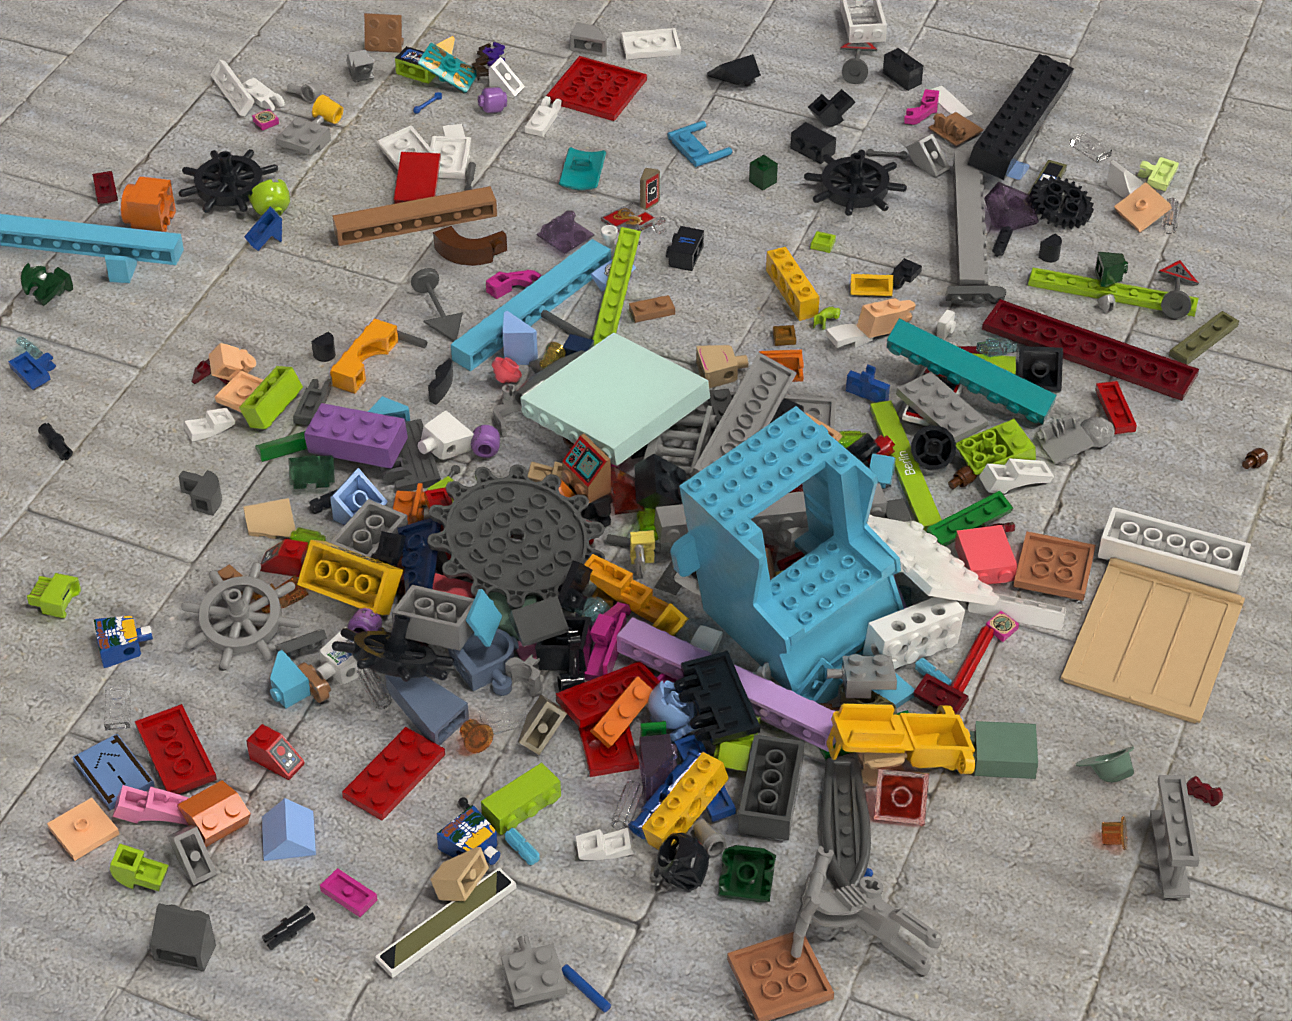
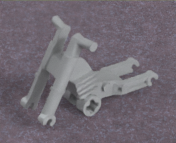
M819 846L815 855L813 869L808 874L805 882L804 895L800 897L801 905L795 922L796 927L793 934L791 955L796 958L801 957L804 937L811 920L825 927H839L842 931L859 926L865 930L867 935H875L881 938L884 947L911 965L917 973L927 975L931 968L929 964L925 965L927 958L899 939L897 935L902 926L924 941L928 947L939 948L942 939L936 938L938 931L931 929L905 909H895L887 904L881 897L884 888L883 884L874 877H863L858 887L851 884L850 887L845 886V888L841 887L840 890L836 889L835 893L832 894L821 891L823 883H826L827 868L834 852L829 850L828 853H824V848Z

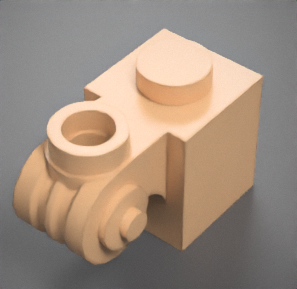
M220 343L209 354L212 376L229 381L240 371L249 373L256 366V360L252 355L248 354L247 350H239V348L228 344Z

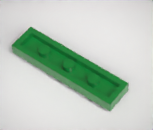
M998 491L929 526L926 532L935 536L940 545L947 546L956 541L957 531L986 526L1011 513L1013 507L1002 492Z

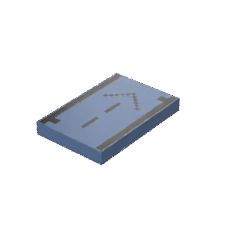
M118 734L73 756L75 765L109 810L115 808L117 796L123 785L142 791H147L150 786H155L153 779Z

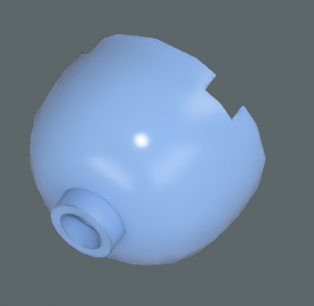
M669 680L665 683L661 681L652 690L647 703L651 721H666V729L672 730L682 728L690 722L691 718L696 717V706L693 701L690 704L687 702L682 703L679 699V694L682 691H677L674 683Z

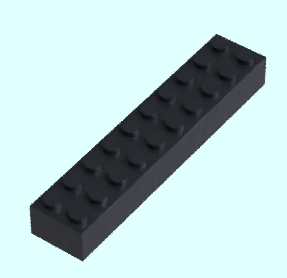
M1039 54L974 144L967 165L1004 180L1068 87L1074 68L1066 63L1053 60L1047 55Z

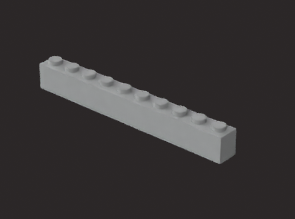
M954 151L953 183L958 286L988 285L989 276L985 275L988 271V262H984L987 260L986 222H984L985 210H983V172L967 165L972 151Z
M877 483L870 515L885 518L888 502L880 483ZM804 492L786 494L751 520L762 529V532L808 527ZM683 504L656 507L654 525L660 544L676 542L688 533Z

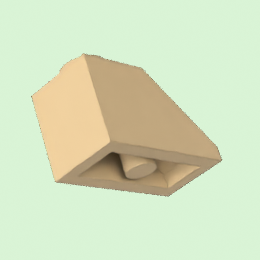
M481 847L473 848L441 864L430 879L439 900H467L489 869Z

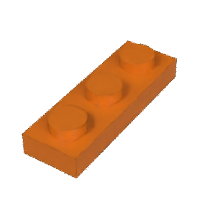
M638 676L635 677L590 732L606 747H611L648 703L652 689Z

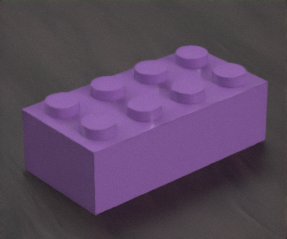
M321 403L304 433L308 453L392 469L408 438L404 418Z

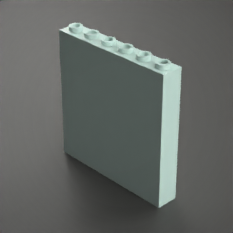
M612 333L521 396L520 400L521 410L525 417L554 431L557 435L563 436L574 444L580 435L585 434L611 459V464L618 466L708 400L710 392L707 379L616 333Z

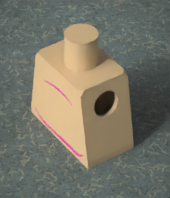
M730 345L696 346V364L700 376L708 380L709 388L735 382L738 379V369L748 368L747 355L735 356Z

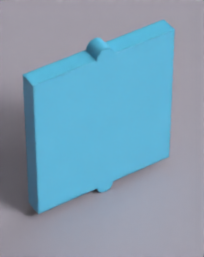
M479 589L466 622L484 646L490 647L502 615L495 607L494 601L489 599L483 589Z

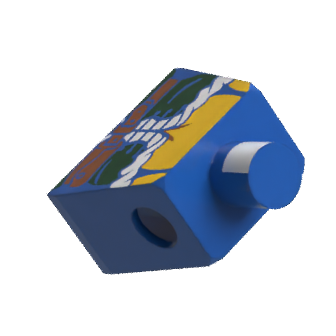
M132 616L94 619L104 668L139 657L141 655L139 642L153 640L150 625L136 628Z
M473 805L437 833L438 849L452 858L476 847H481L485 859L490 865L495 864L500 858L501 853L496 850L498 845L496 830Z

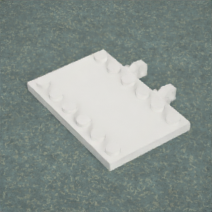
M869 514L867 524L899 556L900 572L907 575L928 596L992 606L996 605L999 597L992 592L993 588L978 579L979 576L975 572L968 570L962 560L950 554V549L940 545L935 536L923 530L924 526L916 521L909 523L875 517Z

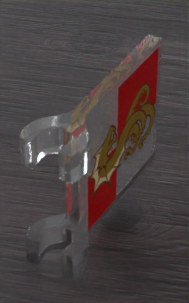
M633 202L601 217V221L606 225L616 226L618 233L621 227L643 231L651 226L657 234L666 232V228L662 226L666 222L664 217L656 218Z

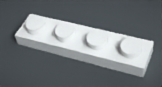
M219 59L210 75L237 113L245 117L255 101L228 64Z

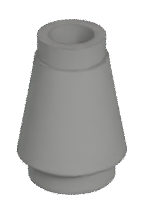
M705 820L697 821L693 826V830L698 841L704 846L710 856L721 854L726 847L724 835Z

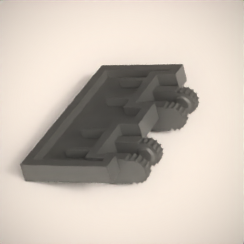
M422 419L407 421L405 424L408 438L392 469L379 466L380 471L383 472V481L387 483L395 482L396 491L417 490L418 483H423V488H428L441 480L433 453L430 451L422 454L418 449V442L421 441L424 427Z

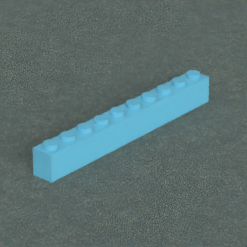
M0 214V246L105 257V255L126 256L137 261L177 265L184 250L181 234Z
M593 239L581 246L580 249L554 266L553 269L541 276L530 286H527L522 292L514 296L502 307H499L487 318H484L463 336L456 339L451 344L452 361L469 371L475 369L503 347L504 312L509 311L529 326H532L542 318L541 313L543 310L550 312L593 279L590 274L611 260V249Z

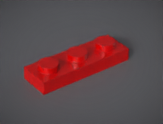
M1118 382L1096 383L1095 391L1108 421L1114 426V434L1136 432L1137 424Z

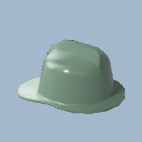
M1134 746L1114 753L1083 759L1075 764L1079 767L1091 766L1099 778L1106 782H1118L1134 774L1129 754L1134 749Z

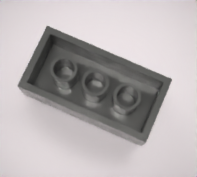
M754 734L738 813V833L789 840L803 765L805 741Z

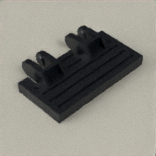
M728 651L681 663L684 677L676 680L674 687L677 691H682L679 694V699L682 703L694 701L700 715L691 718L689 723L691 728L698 729L694 734L697 741L710 740L712 745L760 733V724Z

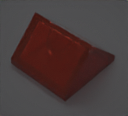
M878 768L873 820L925 825L930 774Z

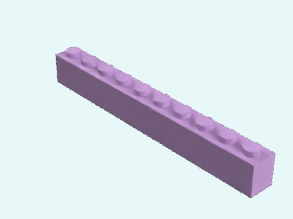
M633 617L617 635V652L638 662L641 661L644 665L676 680L684 677L681 670L682 662L712 655L706 650L695 647L687 641L678 639L666 631H661ZM734 665L756 716H760L761 720L829 752L826 741L833 726L831 717L835 712L834 710H830L813 700L796 694L792 690H787L770 680L753 674L749 670ZM835 737L833 738V745L836 743Z

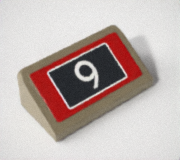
M645 168L640 178L641 212H645L660 201V170Z

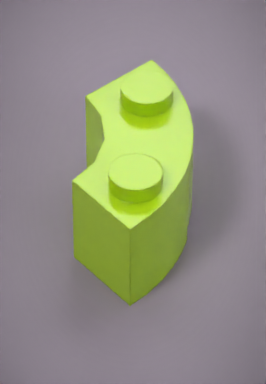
M756 716V717H757V720H758V722H759V724H760L761 717H760V716ZM754 734L717 744L714 758L722 761L725 768L747 772Z

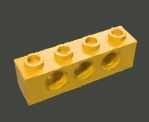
M786 246L767 251L766 272L797 319L802 321L819 314L820 297Z
M704 752L701 753L643 825L642 830L649 845L659 850L670 834L680 832L686 834L729 780L722 761Z

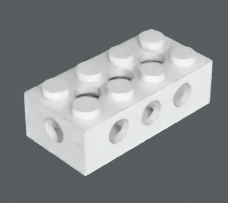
M933 597L869 622L862 656H875L878 654L892 656L895 670L906 664H912L926 656H932L943 649L952 648L958 644L965 610L956 600Z

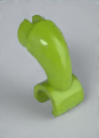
M831 306L823 309L814 316L813 328L817 324H821L822 330H825L826 319H838L840 317V308Z

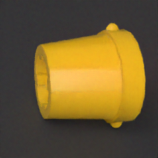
M322 94L313 105L312 116L316 118L320 115L324 118V121L336 124L342 118L344 109L340 104Z

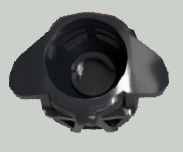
M682 832L672 833L659 848L653 876L657 878L660 874L667 883L691 892V890L701 887L709 866L707 850L695 837Z

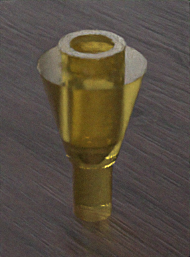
M557 342L548 343L545 347L543 359L539 362L540 367L545 368L556 360L565 357L563 346Z

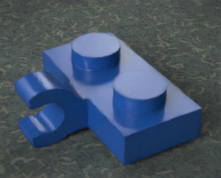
M26 351L8 361L10 368L32 390L51 380L47 371H51L56 367L51 361L53 356L50 353H45L35 360Z
M867 364L866 372L862 371L861 374L850 370L847 374L846 392L876 403L889 401L890 385L874 379L876 367Z

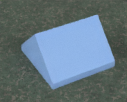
M509 311L504 312L503 320L504 358H510L518 365H529V362L538 359L537 331Z
M359 468L330 497L333 520L344 525L368 499L384 506L388 502Z
M284 798L262 816L264 861L316 855L314 813L312 810Z

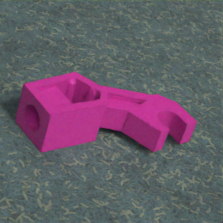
M925 89L921 106L906 110L904 124L915 125L932 113H937L939 90Z
M534 270L510 273L499 271L486 280V292L498 299L511 292L512 286H530L533 281L541 277V274Z
M617 602L607 612L598 615L590 631L594 643L609 647L621 612L626 613V615L631 613L628 604Z

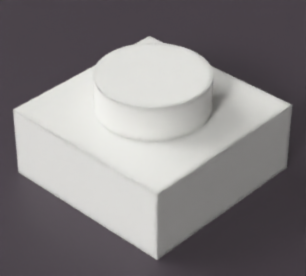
M947 309L939 319L937 337L945 340L949 333H953L956 327V322L954 321L955 312Z

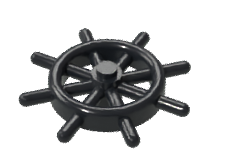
M252 149L247 150L243 156L231 155L228 151L218 154L216 150H212L210 152L212 159L203 163L198 169L183 167V174L194 176L195 186L181 189L179 196L186 197L197 194L206 202L202 208L204 213H209L214 205L222 207L238 205L240 211L246 212L248 209L246 202L250 201L248 196L253 194L252 189L263 182V175L277 172L278 166L273 164L260 168L251 159L254 156Z
M862 149L858 153L851 154L850 157L837 160L833 159L829 154H824L823 161L828 165L824 168L822 174H804V179L807 181L821 182L823 192L813 197L814 203L829 199L833 203L845 207V215L847 216L852 215L854 208H865L876 205L882 211H887L889 206L883 199L886 197L888 190L905 192L907 186L905 184L889 182L888 172L897 168L896 162L882 166L874 160L865 158L866 153Z
M395 615L391 632H387L383 627L378 628V631H364L360 633L343 628L340 632L341 636L353 641V643L339 641L332 643L334 651L352 653L359 669L368 668L384 675L399 677L404 682L410 681L411 678H421L427 675L445 680L448 676L447 672L435 667L434 664L442 666H452L454 664L452 657L436 655L429 647V644L405 638L410 618L404 615Z

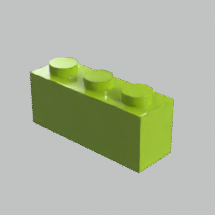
M276 366L239 407L250 428L267 429L272 425L277 416L285 410V407L296 398L303 386L293 367Z
M541 762L481 801L482 815L495 827L496 832L501 836L511 828H516L518 824L527 818L535 816L547 805L555 803L561 797V781Z

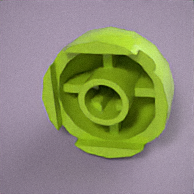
M271 179L259 183L252 189L253 194L248 196L253 209L261 216L270 206L281 216L290 203L289 190L286 183L281 179H278V182H273Z

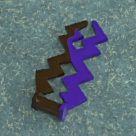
M493 42L495 47L493 49L490 48L491 43L479 47L477 54L481 57L475 59L476 62L472 63V67L477 72L478 81H480L481 77L489 76V69H486L484 65L487 64L490 67L500 58L499 55L504 54V45Z

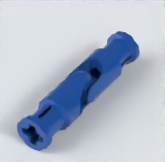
M690 749L687 752L688 756L681 765H676L668 775L665 783L641 808L642 812L635 821H630L628 824L629 829L636 836L646 839L642 827L661 804L659 798L663 801L701 753Z

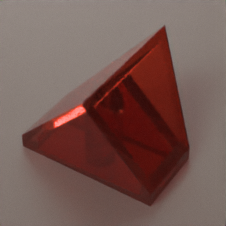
M612 466L611 494L615 515L645 511L644 507L636 503L635 478Z

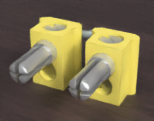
M635 530L630 532L631 564L636 566L638 578H640V569L641 577L645 576L643 564L654 562V530Z

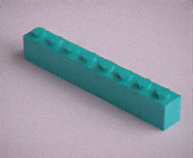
M900 318L887 339L886 348L892 354L902 355L908 358L912 364L922 365L935 375L941 374L947 377L951 383L961 384L974 394H982L994 404L1000 403L1006 406L1010 412L1020 413L1033 423L1039 422L1044 424L1055 403L1056 394Z

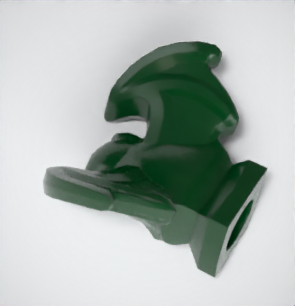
M27 263L21 272V285L24 293L29 295L33 287H38L33 292V296H35L38 302H41L42 306H45L54 296H61L65 290H73L70 274L59 267L54 269V273H46L45 266L30 267V264Z

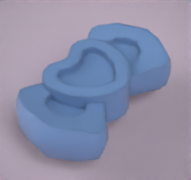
M690 723L682 728L667 734L666 740L668 743H671L681 737L685 738L687 737L686 734L695 729L691 728Z

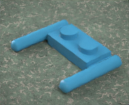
M700 121L667 133L668 139L672 140L677 149L695 167L732 154L730 147L709 154V151L692 134V132L706 128L705 121Z

